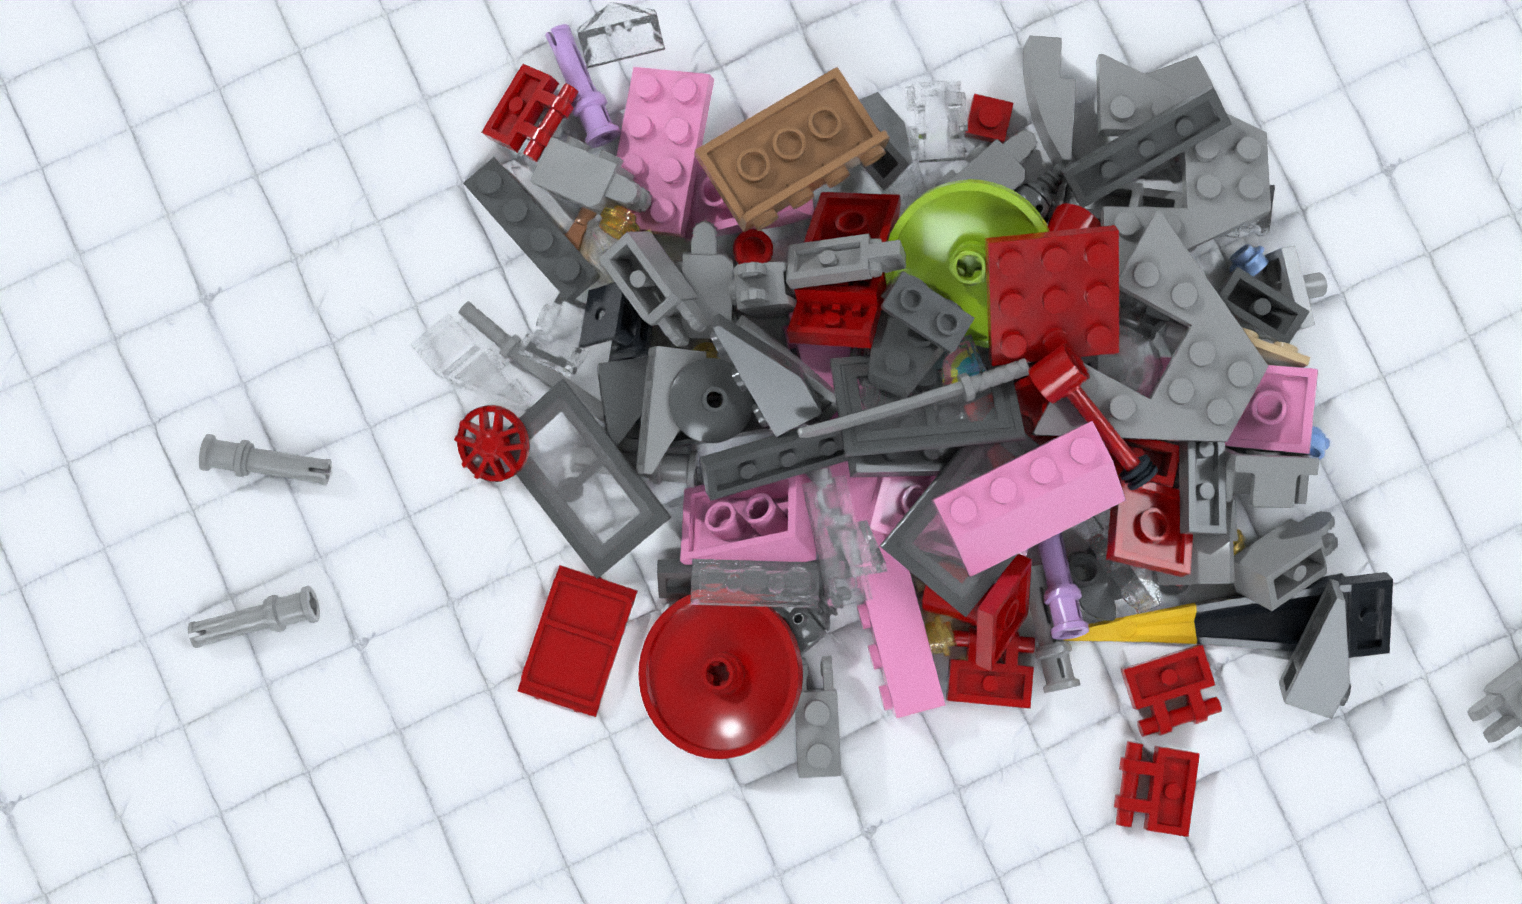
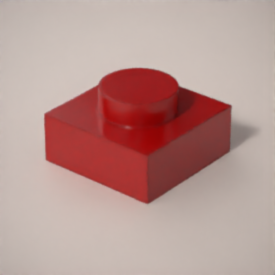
M974 93L963 136L990 143L998 139L1004 144L1014 103Z

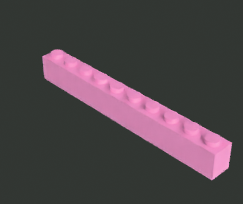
M792 312V313H789V316H788V322H789V323H790V320H791V317H792L793 312ZM789 325L783 326L788 350L796 348L798 358L834 389L830 359L852 357L850 347L789 343L787 335ZM857 378L862 410H866L859 380ZM837 411L831 419L838 418ZM848 461L828 466L831 484L825 485V490L830 508L838 507L842 523L835 525L841 549L849 547L853 563L846 565L852 589L860 588L864 604L857 605V610L863 630L870 628L874 644L867 647L873 669L881 668L885 685L878 686L884 710L892 709L893 715L896 718L945 706L910 571L880 547V544L885 540L884 537L864 531L877 477H850Z

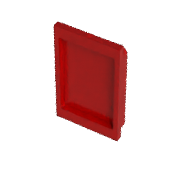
M559 565L517 691L533 696L537 700L542 699L572 709L576 713L581 712L596 717L638 590L604 580L602 577L596 579L595 576Z

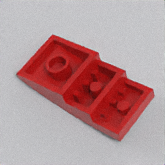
M821 192L803 243L869 234L871 239H881L882 242H888L890 234L899 220L901 196L900 194ZM882 271V276L872 277V279L794 289L797 303L787 329L789 343L871 348L882 310L881 304L884 301L881 294L887 286L885 272Z

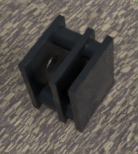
M616 282L588 291L578 346L585 348L612 340L608 362L646 356L649 352L653 325L651 326L640 317ZM600 312H605L604 316L599 320Z

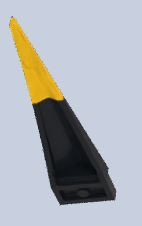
M1387 572L1346 577L1343 573L1321 577L1273 611L1241 594H1234L1115 618L1113 621L1088 624V633L1080 637L1065 639L1064 641L1183 643L1294 652L1329 580L1333 579L1339 582L1345 598L1348 658L1390 653L1393 578Z

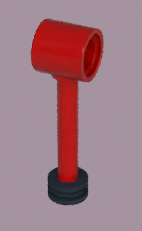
M1063 343L1028 369L1029 376L1034 385L1050 403L1054 404L1061 398L1067 397L1087 423L1093 421L1103 443L1123 466L1124 469L1119 476L1122 480H1125V484H1128L1127 486L1130 490L1146 485L1156 475L1158 468L1152 465L1153 462L1150 461V458L1147 455L1140 456L1139 458L1135 455L1081 388L1082 383L1088 380L1090 375L1081 359L1071 347Z

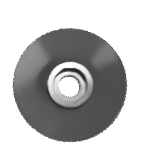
M717 358L701 359L686 366L676 376L669 394V407L676 425L688 437L703 443H720L738 435L748 424L753 412L752 405L754 404V399L749 390L742 392L736 384L731 373V369L735 368L734 364ZM710 392H716L720 395L721 404L719 407L712 408L708 405L707 395Z

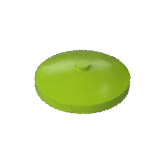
M975 179L948 182L936 186L919 196L908 206L895 224L888 241H901L906 253V268L888 273L885 272L886 284L888 285L902 271L919 278L928 288L942 297L955 302L963 311L975 318L958 347L968 344L969 346L989 348L985 238L1050 232L1036 208L1023 196L1010 188L994 182Z

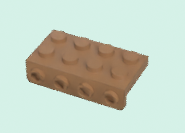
M837 66L697 148L694 156L742 231L746 232L754 226L759 231L775 222L779 218L777 212L789 205L793 209H797L809 202L815 196L813 191L824 184L832 188L844 181L850 175L848 170L861 162L864 167H867L879 160L886 153L884 149L890 136L886 130L882 132L878 130Z

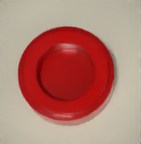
M749 229L746 232L740 233L733 244L734 260L737 265L750 262H771L773 243L770 237L763 231H757V229Z

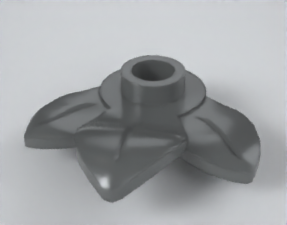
M1100 539L1094 541L1085 552L1077 551L1068 555L1067 558L1073 584L1081 589L1082 598L1079 599V603L1082 609L1096 619L1113 621L1116 618L1114 600H1120L1132 595L1141 588V584L1125 566L1118 562L1106 560L1108 539ZM1079 566L1085 570L1086 577L1084 580L1078 579L1074 575V567Z

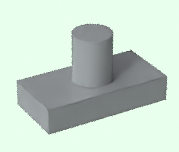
M1295 245L1283 247L1266 254L1265 257L1269 262L1262 270L1266 285L1310 311L1298 331L1314 326L1315 321L1309 299L1322 297L1326 294L1328 285L1325 276L1320 272L1307 275L1302 274Z

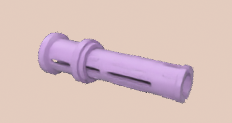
M562 24L550 29L551 32L545 34V37L553 50L565 82L579 91L572 103L574 107L572 112L582 122L587 134L585 138L586 144L590 148L604 146L620 136V129L618 125H613L605 106L608 102L605 95L597 91L593 85L569 25Z
M1061 532L1038 543L1048 588L1045 591L1044 602L1050 606L1054 625L1051 629V636L1057 640L1072 639L1089 632L1088 623L1083 621L1079 605V599L1082 598L1081 589L1073 584Z

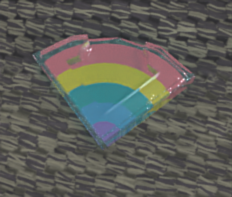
M971 334L963 337L956 351L945 355L941 368L942 386L958 382L957 375L967 373L971 377L979 373L983 374L985 371Z

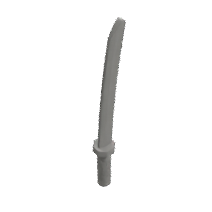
M467 301L460 308L458 313L473 326H476L488 339L495 342L501 349L499 354L503 358L511 357L551 388L564 378L589 412L604 423L602 402L528 350L521 344L522 339L518 335L514 334L511 337L508 333H505L489 317H486L482 311L476 309V306L470 301ZM635 423L626 434V437L639 440L640 425Z
M1025 358L1019 361L983 372V374L979 373L969 377L967 373L957 375L958 382L879 407L802 427L797 430L800 438L817 437L910 411L961 394L966 401L975 399V393L1009 382L1014 380V378L1018 379L1029 375V366Z

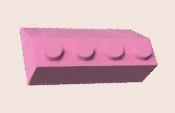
M1093 421L931 501L969 576L972 577L1126 499L1113 460Z

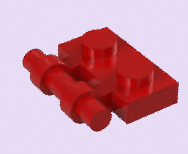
M522 64L481 133L491 141L517 153L526 139L530 142L525 148L523 155L537 162L562 119H568L574 107L571 104L579 91L565 83L556 96L553 93L559 83L551 75ZM544 108L549 109L539 127L534 126Z
M968 627L967 631H951L950 646L966 647V660L949 658L946 689L947 701L1031 709L1034 667L1018 665V653L1033 654L1035 650V637L1019 636V632H1017L1003 652V663H996L990 671L976 665L977 628Z
M1198 644L1120 669L1132 708L1138 710L1149 706L1151 710V717L1137 721L1142 737L1158 733L1159 736L1172 732L1173 727L1193 722L1195 725L1208 721V716L1222 712L1218 697L1203 700L1200 692L1202 689L1216 685L1203 645ZM1185 695L1187 706L1167 711L1164 701Z
M1127 741L1125 757H1120L1119 770H1122L1123 773L1120 794H1115L1114 807L1118 808L1115 824L1132 827L1134 812L1145 813L1143 827L1145 830L1189 837L1200 753L1155 745L1153 762L1141 760L1142 743ZM1139 774L1150 775L1147 799L1136 797Z

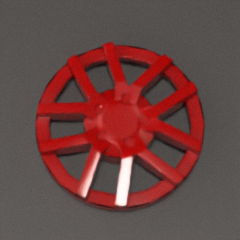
M484 405L470 411L459 422L460 426L454 441L457 442L458 452L463 461L461 465L463 468L467 467L474 474L475 479L481 478L491 482H502L515 476L522 470L529 456V437L524 424L512 411L498 405ZM488 412L494 413L493 426H490ZM478 414L479 425L471 422L472 419L476 417ZM504 417L514 425V428L503 430ZM466 430L475 434L476 438L473 439L465 436ZM518 432L520 443L510 444L508 435ZM466 446L473 448L470 454H468ZM521 449L519 460L516 462L510 451ZM478 455L483 458L479 467L473 462ZM500 458L508 466L510 471L505 473ZM489 466H491L495 474L486 472Z

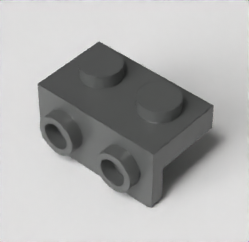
M904 271L892 279L881 294V297L884 298L881 304L883 311L949 354L956 351L975 319L963 311L958 304L942 297L928 288L922 280Z

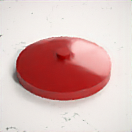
M726 589L704 590L678 600L668 607L653 624L644 641L640 655L639 687L644 707L650 719L667 740L695 756L708 759H729L744 756L763 748L773 741L787 726L801 696L803 685L802 658L792 630L782 616L769 604L753 595L740 591Z

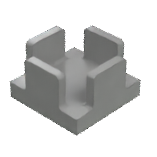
M1225 446L1226 502H1232L1233 494H1250L1249 502L1254 507L1292 508L1294 503L1305 505L1307 502L1309 475H1318L1319 458L1306 453Z

